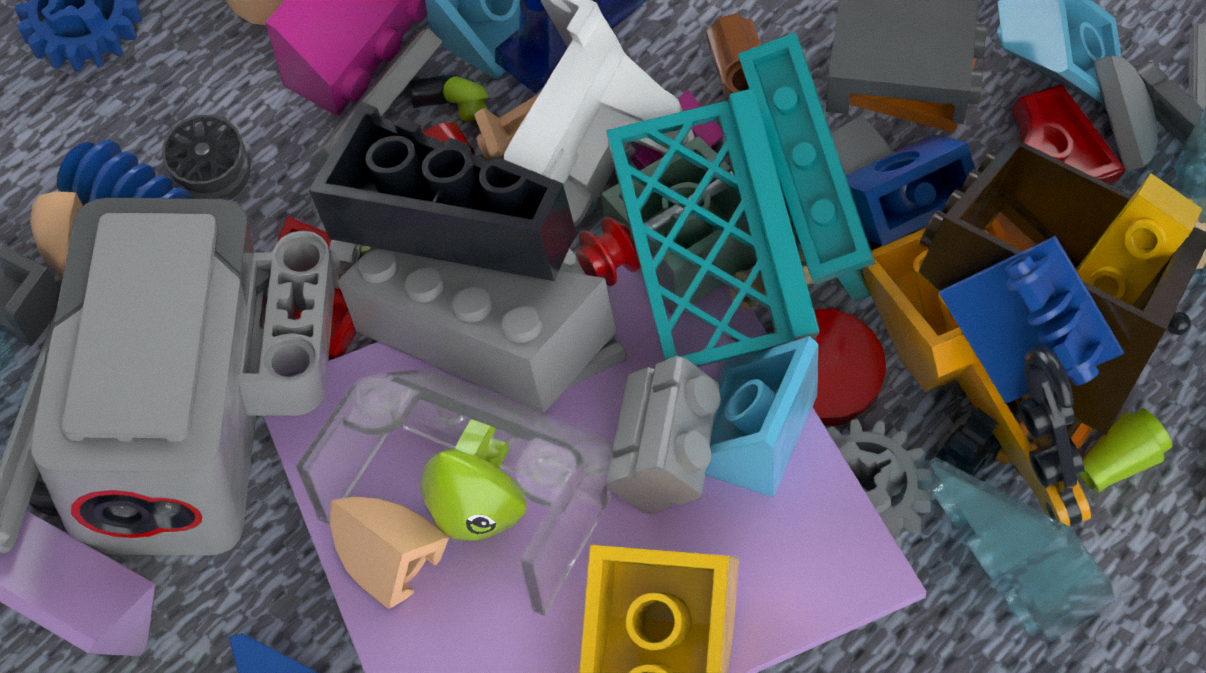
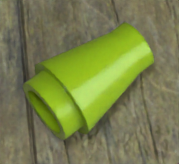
M1139 408L1133 414L1123 412L1111 426L1107 435L1104 434L1082 458L1084 472L1078 475L1093 492L1098 494L1114 483L1164 462V453L1172 448L1171 438L1159 420L1148 410Z

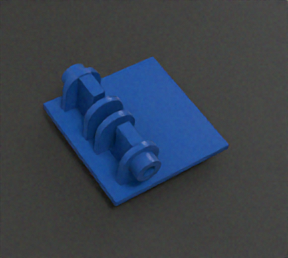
M1056 236L939 292L1005 404L1026 395L1027 384L1024 374V357L1028 349L1033 345L1048 346L1057 355L1067 377H1070L1075 386L1082 385L1095 378L1099 373L1097 365L1124 353Z

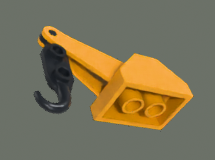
M926 228L872 250L871 252L876 264L862 268L865 283L902 363L924 392L957 380L975 408H980L999 423L993 434L1034 492L1050 523L1058 532L1091 519L1088 501L1076 476L1084 472L1083 460L1075 443L1069 437L1067 425L1075 421L1072 409L1074 403L1072 389L1057 355L1048 346L1037 344L1031 346L1024 357V374L1027 384L1026 395L1015 401L1019 407L1022 420L1037 446L1036 449H1033L941 298L940 291L918 272L929 250L919 245Z

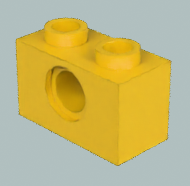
M1150 173L1076 269L1082 281L1132 306L1192 232L1202 208Z

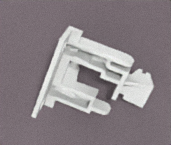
M540 0L565 42L567 50L504 153V160L563 183L574 226L576 227L583 220L591 203L597 202L615 168L606 130L682 112L683 110L679 100L674 95L664 90L624 53L616 35L605 20L596 2L592 0ZM680 130L664 133V135L674 140ZM690 130L682 145L695 139L692 130ZM649 138L634 141L659 151L664 155L668 151V149ZM628 142L623 143L624 149L626 148ZM569 249L559 271L586 275L576 255Z

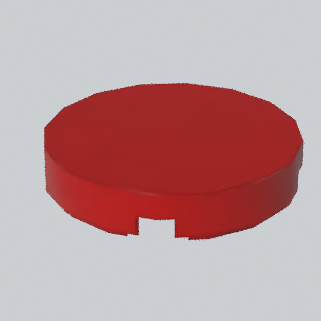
M814 309L820 332L815 338V341L818 343L817 397L813 408L824 426L843 425L854 420L856 415L863 413L876 402L887 371L885 353L874 331L854 315L835 309Z

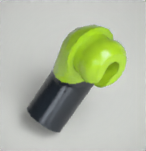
M449 74L410 81L414 108L457 103L459 108L458 114L463 122L476 120L474 113L483 108L488 110L485 99L489 98L485 88L458 75Z

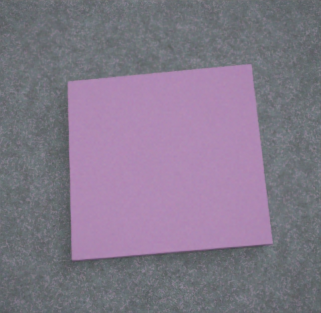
M623 266L616 269L617 283L613 286L607 285L617 329L615 340L617 342L620 341L626 349L627 360L566 388L545 413L530 407L516 412L509 398L378 341L328 361L325 395L323 401L315 410L297 416H263L364 673H579L590 545L725 555L739 558L735 621L728 673H758L926 598L927 591L813 407L774 497L705 476L702 497L700 499L682 505L673 503L672 508L648 514L642 513L607 489L606 481L610 461L613 459L612 451L628 375L647 367L655 369L657 363L664 361L643 277L637 271L630 272ZM724 284L692 305L722 321L733 303L729 293V286ZM663 300L667 318L669 321L674 311ZM738 307L728 326L750 339L767 335L752 309L744 310ZM684 311L671 332L677 356L703 351L716 329ZM722 334L715 347L735 343L736 341ZM742 357L698 368L717 382L725 363ZM470 419L492 423L496 431L491 439L504 441L510 447L500 469L515 479L527 501L525 516L515 526L480 541H459L449 537L442 558L437 566L426 560L418 574L407 583L408 586L414 589V593L396 606L387 609L363 590L346 571L335 549L331 532V500L347 497L379 498L403 505L436 526L427 510L420 490V480L424 466L433 455L455 448Z

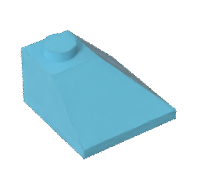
M1092 0L997 1L1000 19L997 36L1006 53L1014 55L1034 70L1106 108L1093 65H1095L1094 61L1111 55L1122 57L1115 17Z

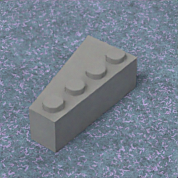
M371 247L337 280L356 332L542 413L547 411L617 332L606 280L601 277L559 271L555 281H549Z

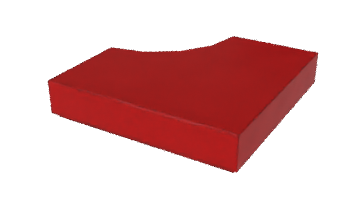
M1062 84L1020 97L1011 109L1020 128L1021 142L1109 185L1117 182L1125 173L1126 169Z

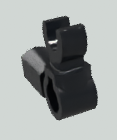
M1016 401L1006 403L1019 424L1022 417ZM977 408L968 418L966 425L960 424L946 440L942 449L935 457L933 464L961 486L966 487L982 469L991 454L1000 447L1001 444L993 434L999 423L980 408Z

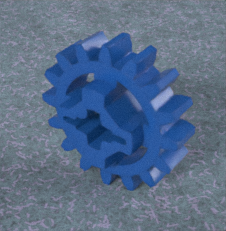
M25 0L26 3L15 5V12L20 20L17 27L25 43L29 44L37 59L47 56L52 68L56 69L65 60H70L74 71H81L84 60L92 59L98 68L104 66L103 54L108 51L119 57L124 54L119 42L121 39L135 40L137 34L133 24L142 21V14L138 7L139 0Z

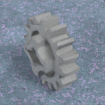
M858 419L851 420L850 434L844 436L833 426L827 428L828 433L859 483H862L866 489H873L865 491L899 548L902 547L900 530L904 528L909 532L918 534L921 530V517L917 512L927 513L931 511L932 495L926 492L933 488L932 470L921 469L925 465L924 450L920 447L906 451L908 447V433L902 430L892 438H888L885 436L884 422L879 420L874 425L872 432H863ZM906 483L905 495L901 503L894 510L891 505V497L900 493L901 485Z

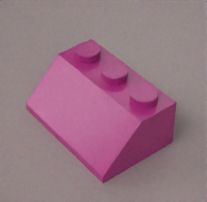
M284 0L265 23L283 85L339 116L350 101L357 102L369 86L370 76L383 61L388 62L394 58L401 46L403 35L415 21L421 22L427 17L425 0Z

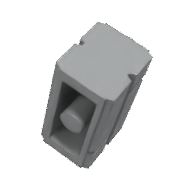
M679 356L657 363L655 369L647 367L629 374L612 451L613 459L610 461L606 481L607 489L642 513L648 514L672 508L673 503L682 505L700 499L702 497L706 467L711 461L710 443L715 414L720 406L719 383L688 359Z

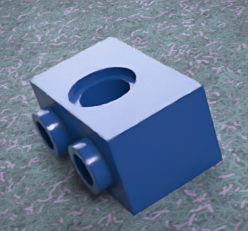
M932 134L846 175L867 240L884 246L927 225L937 210L942 212L954 190L960 191L970 172L975 169L968 143Z

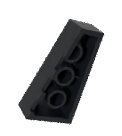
M360 101L309 189L328 237L331 240L549 281H555L576 236L563 183L497 156L490 161L471 153L468 144L453 138L442 142L423 134L420 125L401 117L397 122L380 116L377 107Z

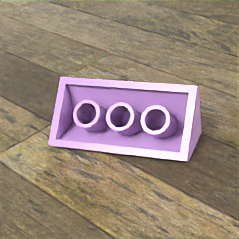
M26 510L14 547L7 553H0V602L88 654L141 656L148 645L155 584Z

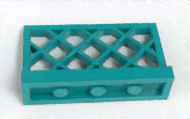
M796 32L739 53L738 56L749 89H755L777 175L812 280L815 284H819L837 277L853 301L871 296L865 283L862 268L876 263Z
M752 88L729 94V100L606 130L664 361L677 356L671 332L684 311L716 329L703 351L679 356L688 359L697 367L758 353L808 336L815 340L820 331L755 89ZM719 120L724 144L713 162L682 145L693 126ZM680 130L674 140L664 135V133ZM649 138L668 149L652 177H649L628 164L623 143ZM676 154L706 171L690 200L659 183ZM727 154L733 174L720 167ZM714 176L737 189L740 204L729 222L697 205ZM632 179L645 186L638 200ZM653 191L684 209L667 238L644 225L640 212ZM691 213L722 231L706 260L674 242ZM742 214L744 215L749 234L735 227ZM729 236L753 249L756 264L745 283L712 265ZM647 238L661 246L653 260ZM668 251L700 269L683 298L675 295L658 283L656 271ZM706 274L713 276L739 292L722 321L689 303ZM758 274L760 275L765 295L751 288ZM747 296L769 309L775 333L750 339L728 326L744 297ZM663 299L677 306L669 321ZM722 334L736 341L735 343L715 347Z

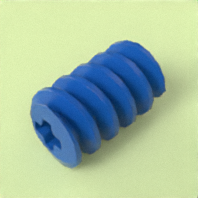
M110 139L101 141L96 146L89 141L78 144L67 153L57 174V188L59 192L76 193L83 206L95 199L102 198L191 199L190 193L186 189L181 187L173 189L171 179L163 175L156 177L152 166L145 163L139 164L137 156L128 151L121 153L119 144Z

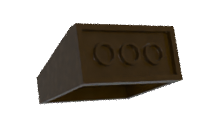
M1012 137L998 154L989 150L978 170L973 169L970 172L961 190H954L943 211L937 210L934 213L919 245L929 250L918 272L940 291L1023 252L985 232L1000 212L1036 245L1056 236L1076 270L1132 198V195ZM1194 226L1189 236L1132 306L1083 281L1124 351L1123 355L1097 365L1098 375L1087 383L1075 386L1070 377H1068L1074 399L1072 405L1074 416L1085 425L1107 435L1165 333L1206 249L1205 231Z

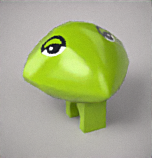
M470 419L455 448L433 455L424 466L421 474L420 490L430 516L438 529L459 541H480L495 536L515 526L525 516L527 501L515 479L500 469L510 447L504 441L491 439L496 428L490 422Z

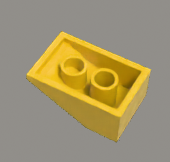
M590 545L579 673H728L735 621L739 558L725 555Z

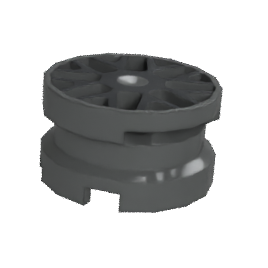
M195 115L182 120L173 127L163 142L162 159L174 188L181 187L186 189L190 193L191 199L232 200L244 189L250 177V161L245 151L244 143L238 129L227 119L215 115ZM203 122L204 129L195 131V123ZM207 122H214L211 126L207 125ZM190 125V129H189V130H184V129H183V128H185V127H187V126ZM222 125L226 126L223 131L218 130ZM176 134H179L184 138L178 141L177 138L174 136Z

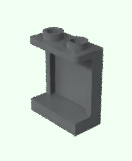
M839 0L825 112L848 114L852 93L954 105L952 123L964 124L967 105L979 104L982 88L983 70L972 69L973 58L983 59L987 25L977 24L979 0Z

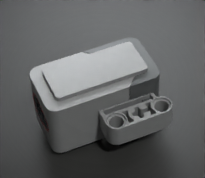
M102 198L85 204L77 212L73 221L31 440L32 457L67 534L104 555L222 554L236 545L241 538L244 527L256 416L304 415L315 410L323 401L325 395L335 288L328 244L321 236L308 231L292 232L282 237L276 243L273 253H255L246 212L237 203L224 199ZM297 310L302 311L300 319H298ZM291 373H301L297 376L285 377Z

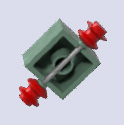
M699 136L683 145L710 162H713L717 156V153ZM676 154L659 183L690 200L706 171ZM663 157L642 169L641 172L652 177ZM723 160L720 167L733 174L731 165H728ZM714 176L697 205L729 222L740 204L737 189ZM632 179L638 200L645 186ZM619 184L601 194L604 219L602 220L603 234L596 238L590 232L582 231L579 234L581 247L576 250L577 260L585 274L605 278L606 285L613 286L617 283L616 269L621 266L630 272L637 271L642 276ZM653 191L640 213L644 225L667 238L684 209ZM691 213L674 242L706 260L722 231ZM742 214L735 227L749 234L744 215ZM729 236L712 265L733 276L736 272L746 271L755 266L756 260L752 248ZM647 238L653 260L661 246ZM668 251L658 267L656 275L660 286L683 298L700 269ZM706 274L689 303L694 304L723 286L724 283ZM663 299L673 311L676 310L677 306Z

